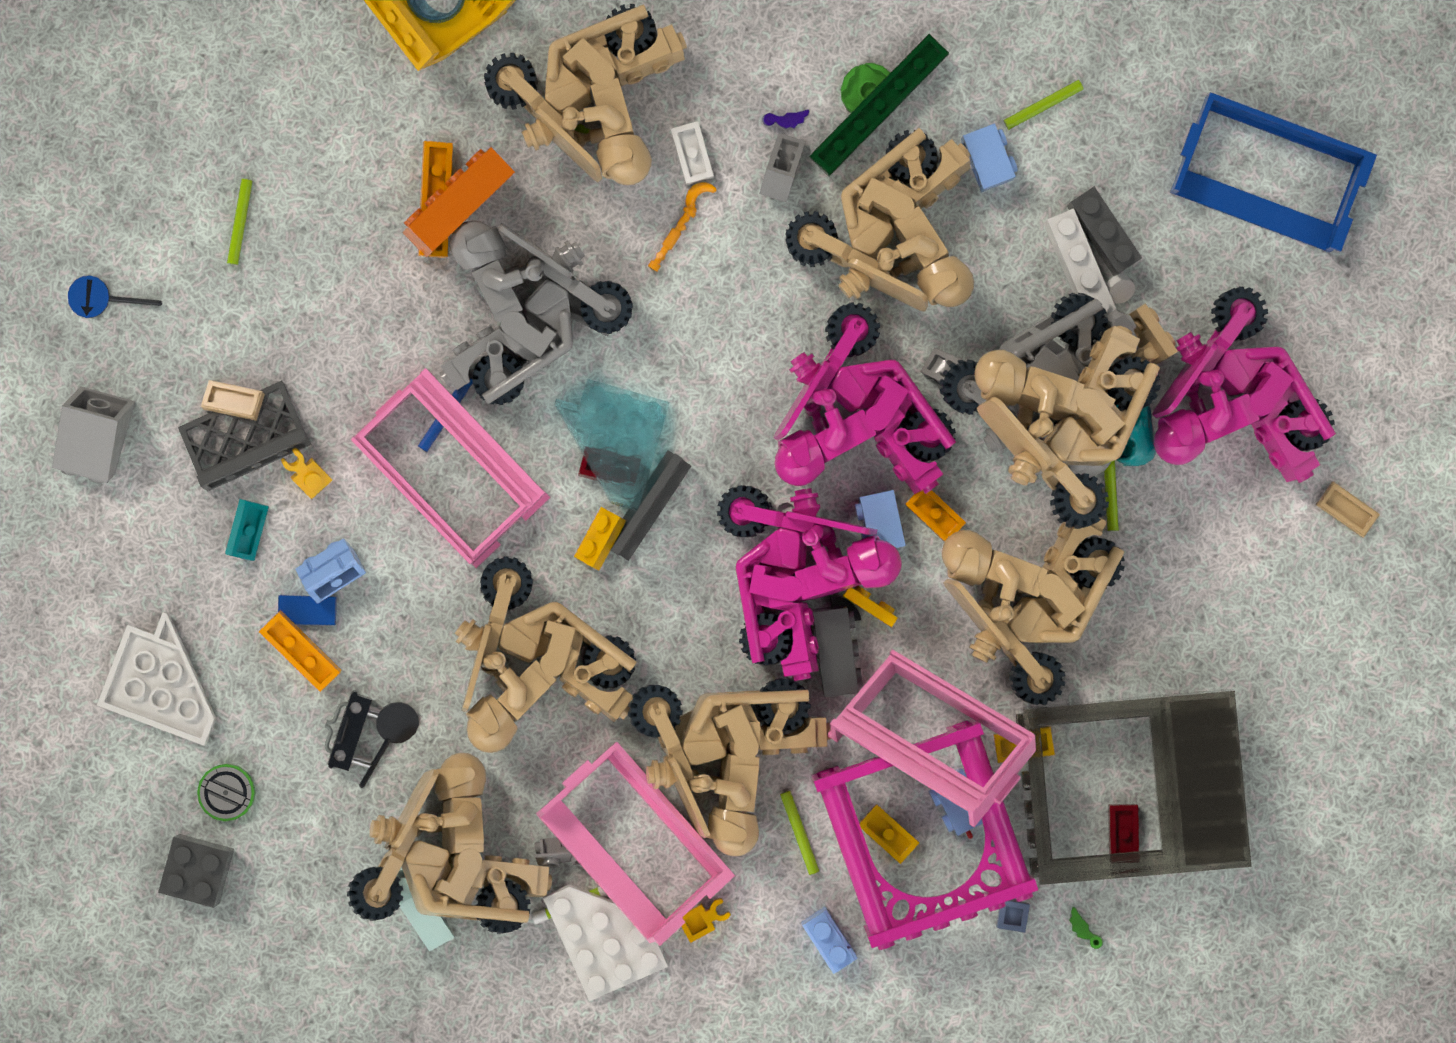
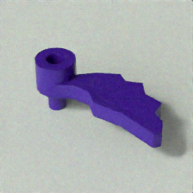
M810 111L786 113L784 116L767 113L763 116L762 122L766 126L777 123L784 129L789 127L795 129L798 124L804 123V117L808 116Z

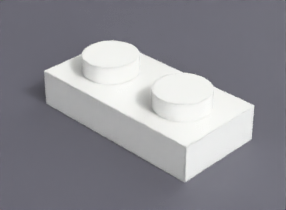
M696 121L672 128L671 133L686 185L714 178L699 122Z

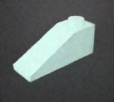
M400 869L397 874L401 880L399 885H403V891H401L403 901L399 903L400 908L427 949L431 951L455 938L444 917L423 915L417 911L403 869Z

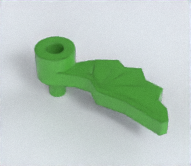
M1072 907V917L1069 919L1072 924V931L1076 932L1079 938L1089 939L1092 948L1098 949L1102 947L1103 938L1093 934L1089 930V924L1080 916L1077 909Z

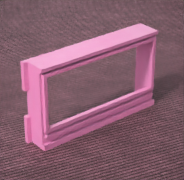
M427 368L403 391L399 389L375 412L376 416L351 439L458 553L475 568L482 564L501 545L497 540L521 517L527 521L551 498ZM411 394L427 408L520 506L474 551L366 439Z
M893 649L889 657L841 714L830 723L831 730L828 733V737L836 742L843 735L847 736L968 811L969 825L973 827L978 824L994 802L1002 803L1020 780L1018 772L1036 751L1035 734ZM895 673L1017 745L984 787L862 714Z
M618 742L610 746L592 764L589 760L582 764L562 782L565 788L536 813L650 944L656 942L661 946L685 923L682 917L705 896L711 899L735 876L659 789H653L652 783H647L646 774ZM607 759L711 876L666 919L561 801Z

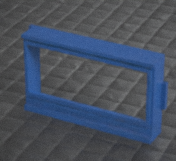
M1210 92L1204 99L1196 123H1192L1180 154V156H1183L1170 193L1329 253L1334 250L1341 252L1353 221L1352 218L1348 217L1359 186L1366 187L1377 154ZM1209 111L1354 164L1355 166L1333 224L1189 171L1188 167Z

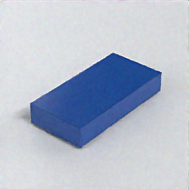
M278 595V612L281 610L295 624L336 625L337 597L329 596L317 604L311 596Z

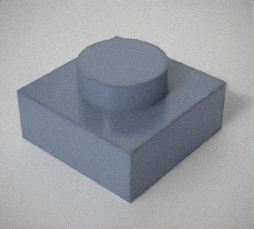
M1013 900L1006 901V906L998 911L996 927L1025 933L1030 904Z

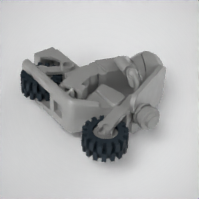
M472 220L464 222L451 235L450 251L454 259L464 270L474 268L472 274L496 322L501 321V327L497 326L493 329L489 325L476 334L479 339L470 345L465 341L454 348L452 351L455 355L441 363L443 371L440 372V375L448 387L454 385L456 390L470 382L469 367L481 353L486 351L488 355L480 359L473 372L475 391L488 404L504 405L507 402L511 403L513 399L520 395L526 379L569 352L573 346L567 290L582 300L580 306L584 321L592 330L594 329L601 334L618 332L628 324L629 319L632 317L633 308L629 293L620 284L612 281H599L593 286H589L573 276V268L577 265L582 266L583 262L581 259L585 257L576 242L571 245L567 240L564 242L565 246L562 248L556 247L553 256H550L503 223L497 229L496 226L490 227L481 221ZM499 231L535 256L531 257L526 265L522 267L516 265L504 269L499 259L506 256L505 249L507 247ZM545 274L550 279L545 280L525 301L526 318L522 311L523 305L514 286L524 283L523 280L527 278L531 281H538ZM503 344L528 361L520 365V362L511 354L503 352Z
M1070 293L1068 298L1064 296L1060 299L1062 301L1061 304H1055L1056 312H1052L1051 315L1007 340L1000 346L999 350H1006L1016 355L1025 362L1026 369L1030 366L1078 382V374H1081L1083 369L1089 366L1092 359L1090 357L1091 349L1097 341L1100 342L1104 331L1113 326H1123L1131 330L1132 335L1137 337L1134 332L1136 325L1129 314L1125 315L1118 310H1114L1105 316L1104 314L1107 313L1106 309L1102 307V303L1098 299L1084 293ZM1057 336L1060 337V340L1066 343L1065 348L1053 339ZM967 359V361L958 360V364L952 363L949 365L951 369L949 371L945 370L943 372L945 378L940 379V384L943 386L940 389V394L944 396L943 400L954 410L962 414L973 415L974 411L978 413L977 407L986 400L981 397V390L975 380V367L978 362ZM1019 405L1008 406L1007 408L1017 418ZM1035 412L1033 414L1031 424L1039 419V413ZM1049 418L1050 420L1056 421V422H1054V426L1056 425L1057 422H1059V421L1062 420V419H1060V420H1055V419H1053V418ZM990 428L986 429L985 433L987 436L983 438L986 446L992 453L996 451L1001 455L1007 446ZM1040 436L1039 439L1044 440L1047 436L1043 438ZM1111 462L1102 466H1067L1072 472L1080 473V475L1086 473L1089 474V477H1093L1103 473Z

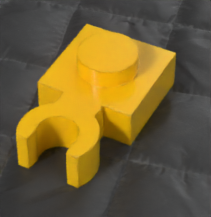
M294 447L292 451L297 456V460L289 463L285 458H282L281 462L285 469L295 471L291 479L313 499L332 481V478L313 458L305 463L301 451Z
M722 898L715 899L707 910H705L701 903L693 907L682 917L685 923L681 927L690 943L716 930L713 921H725L731 916L729 911L724 914L716 912V907L724 902Z

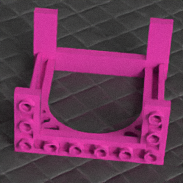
M974 719L946 727V733L913 744L928 754L956 744L967 778L982 787L994 775L981 735L984 734L981 724ZM877 756L840 769L837 765L811 775L817 792H821L867 925L864 928L871 948L878 947V950L890 948L895 945L894 941L905 937L908 941L923 935V930L932 927L934 931L950 926L949 921L961 918V921L973 919L978 916L977 912L988 908L990 912L1005 907L1006 901L1015 898L1017 902L1024 901L1033 897L1032 892L1038 891L1035 879L1028 873L1004 801L1001 804L994 802L982 817L985 833L984 850L979 865L971 877L961 886L946 894L922 897L898 890L889 884L878 872L870 856L845 784L893 765ZM995 853V861L997 862L1000 860L1001 866L995 863H989V856ZM985 870L997 872L1001 877L999 879L1000 884L997 886L986 885L981 880V873ZM876 880L881 884L879 887L877 886ZM977 884L986 892L974 891L975 895H971L969 888ZM889 891L893 897L889 899L885 907L883 901L886 898L882 895V892ZM946 897H951L952 903L946 905L944 903V899ZM899 900H906L909 903L907 915L903 919H895L892 915L894 905ZM925 904L927 906L926 911L920 910L914 917L915 906Z

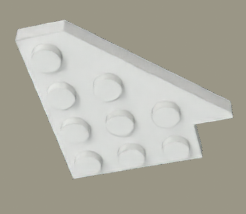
M167 612L162 613L155 634L132 625H127L97 706L205 746L214 726L216 716L170 614Z
M570 884L543 897L589 1001L668 967L660 946L656 942L650 944L612 900Z

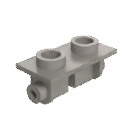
M556 837L540 839V842H535V859L538 866L543 865L549 868H556L560 866V863L565 862L580 865L565 847H561V842Z

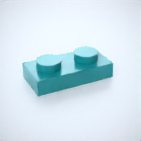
M239 499L225 551L226 555L255 561L269 506Z

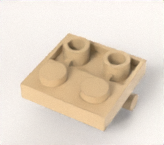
M1146 303L1129 314L1136 325L1134 332L1137 338L1140 339L1137 345L1139 349L1130 357H1141V361L1148 360L1150 363L1157 365L1178 352L1175 348L1174 338L1170 333L1163 330L1159 324L1157 313L1152 308H1148Z

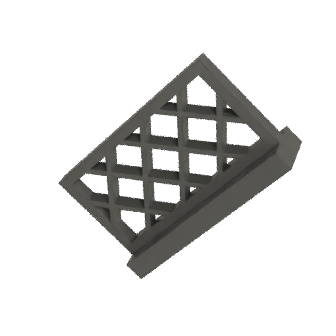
M282 380L260 390L263 391L265 396L257 421L211 412L178 427L198 476L196 477L200 487L208 492L292 454L294 447L301 450L312 445ZM280 389L283 396L280 408L276 409L265 405L269 394ZM286 406L289 410V413L284 412ZM264 409L277 413L271 428L258 423ZM222 415L233 418L227 433L214 429L217 418ZM282 415L291 418L296 429L287 433L276 430ZM238 420L251 425L245 440L232 435ZM210 421L209 426L203 425L204 423ZM195 427L207 430L201 445L191 442L187 431ZM256 427L269 431L266 442L260 445L250 442ZM212 432L225 437L219 452L206 447ZM230 439L243 443L240 453L234 457L224 454ZM194 447L199 448L197 454ZM204 451L217 455L214 465L203 470L200 460Z
M667 450L624 515L623 519L627 521L611 548L612 552L628 561L630 560L691 468V465L685 462L682 457Z

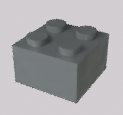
M183 834L174 836L158 893L212 908L220 904L234 848Z

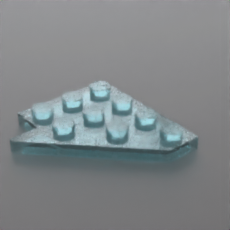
M587 379L580 405L556 399L555 407L610 503L637 511L642 501L670 402Z

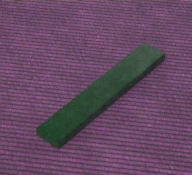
M928 34L811 153L809 158L830 177L949 55V52Z

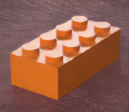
M492 147L486 152L482 149L476 152L465 164L468 167L465 172L460 168L445 183L448 188L444 192L439 188L424 203L428 207L426 210L422 211L418 208L404 222L407 228L402 233L425 257H428L515 173Z

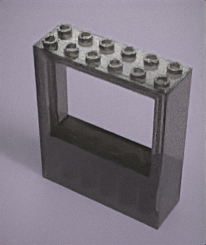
M1219 689L1020 707L1021 714H1016V723L1035 734L1036 751L1026 762V771H1021L1022 788L1024 791L1028 790L1029 800H1024L1025 818L1027 817V820H1031L1032 828L1026 829L1028 846L1030 849H1034V857L1029 858L1030 874L1033 878L1037 879L1039 885L1252 867L1234 690ZM1149 717L1161 849L1053 859L1040 726Z

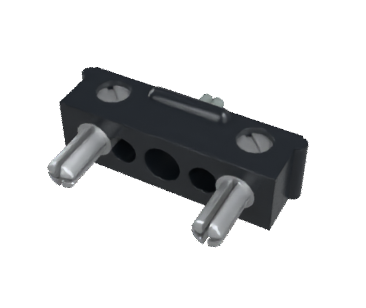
M356 690L350 693L348 702L338 704L333 719L327 720L324 727L329 731L324 747L330 753L328 759V767L330 769L337 767L349 771L351 763L369 769L371 767L370 764H372V759L354 753L366 717L370 716L377 719L378 714L375 713H379L381 709L371 707L372 698L360 695ZM346 706L331 750L329 743L333 730L330 725L337 721L341 708Z

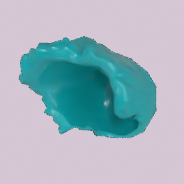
M1150 405L1142 408L1122 455L1116 459L1123 466H1142L1153 460L1156 455L1154 447L1155 432Z

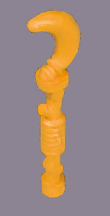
M700 182L688 190L685 199L686 206L682 209L685 213L677 222L676 227L670 230V233L662 243L663 247L656 254L654 261H650L648 267L658 272L661 267V261L665 259L667 252L672 250L681 236V231L686 230L685 223L689 222L690 217L694 218L696 216V198L703 192H716L717 189L712 184Z

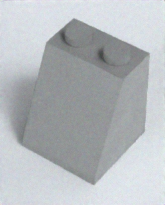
M80 386L62 405L52 468L61 470L66 475L87 477L95 483H108L116 473L135 401Z

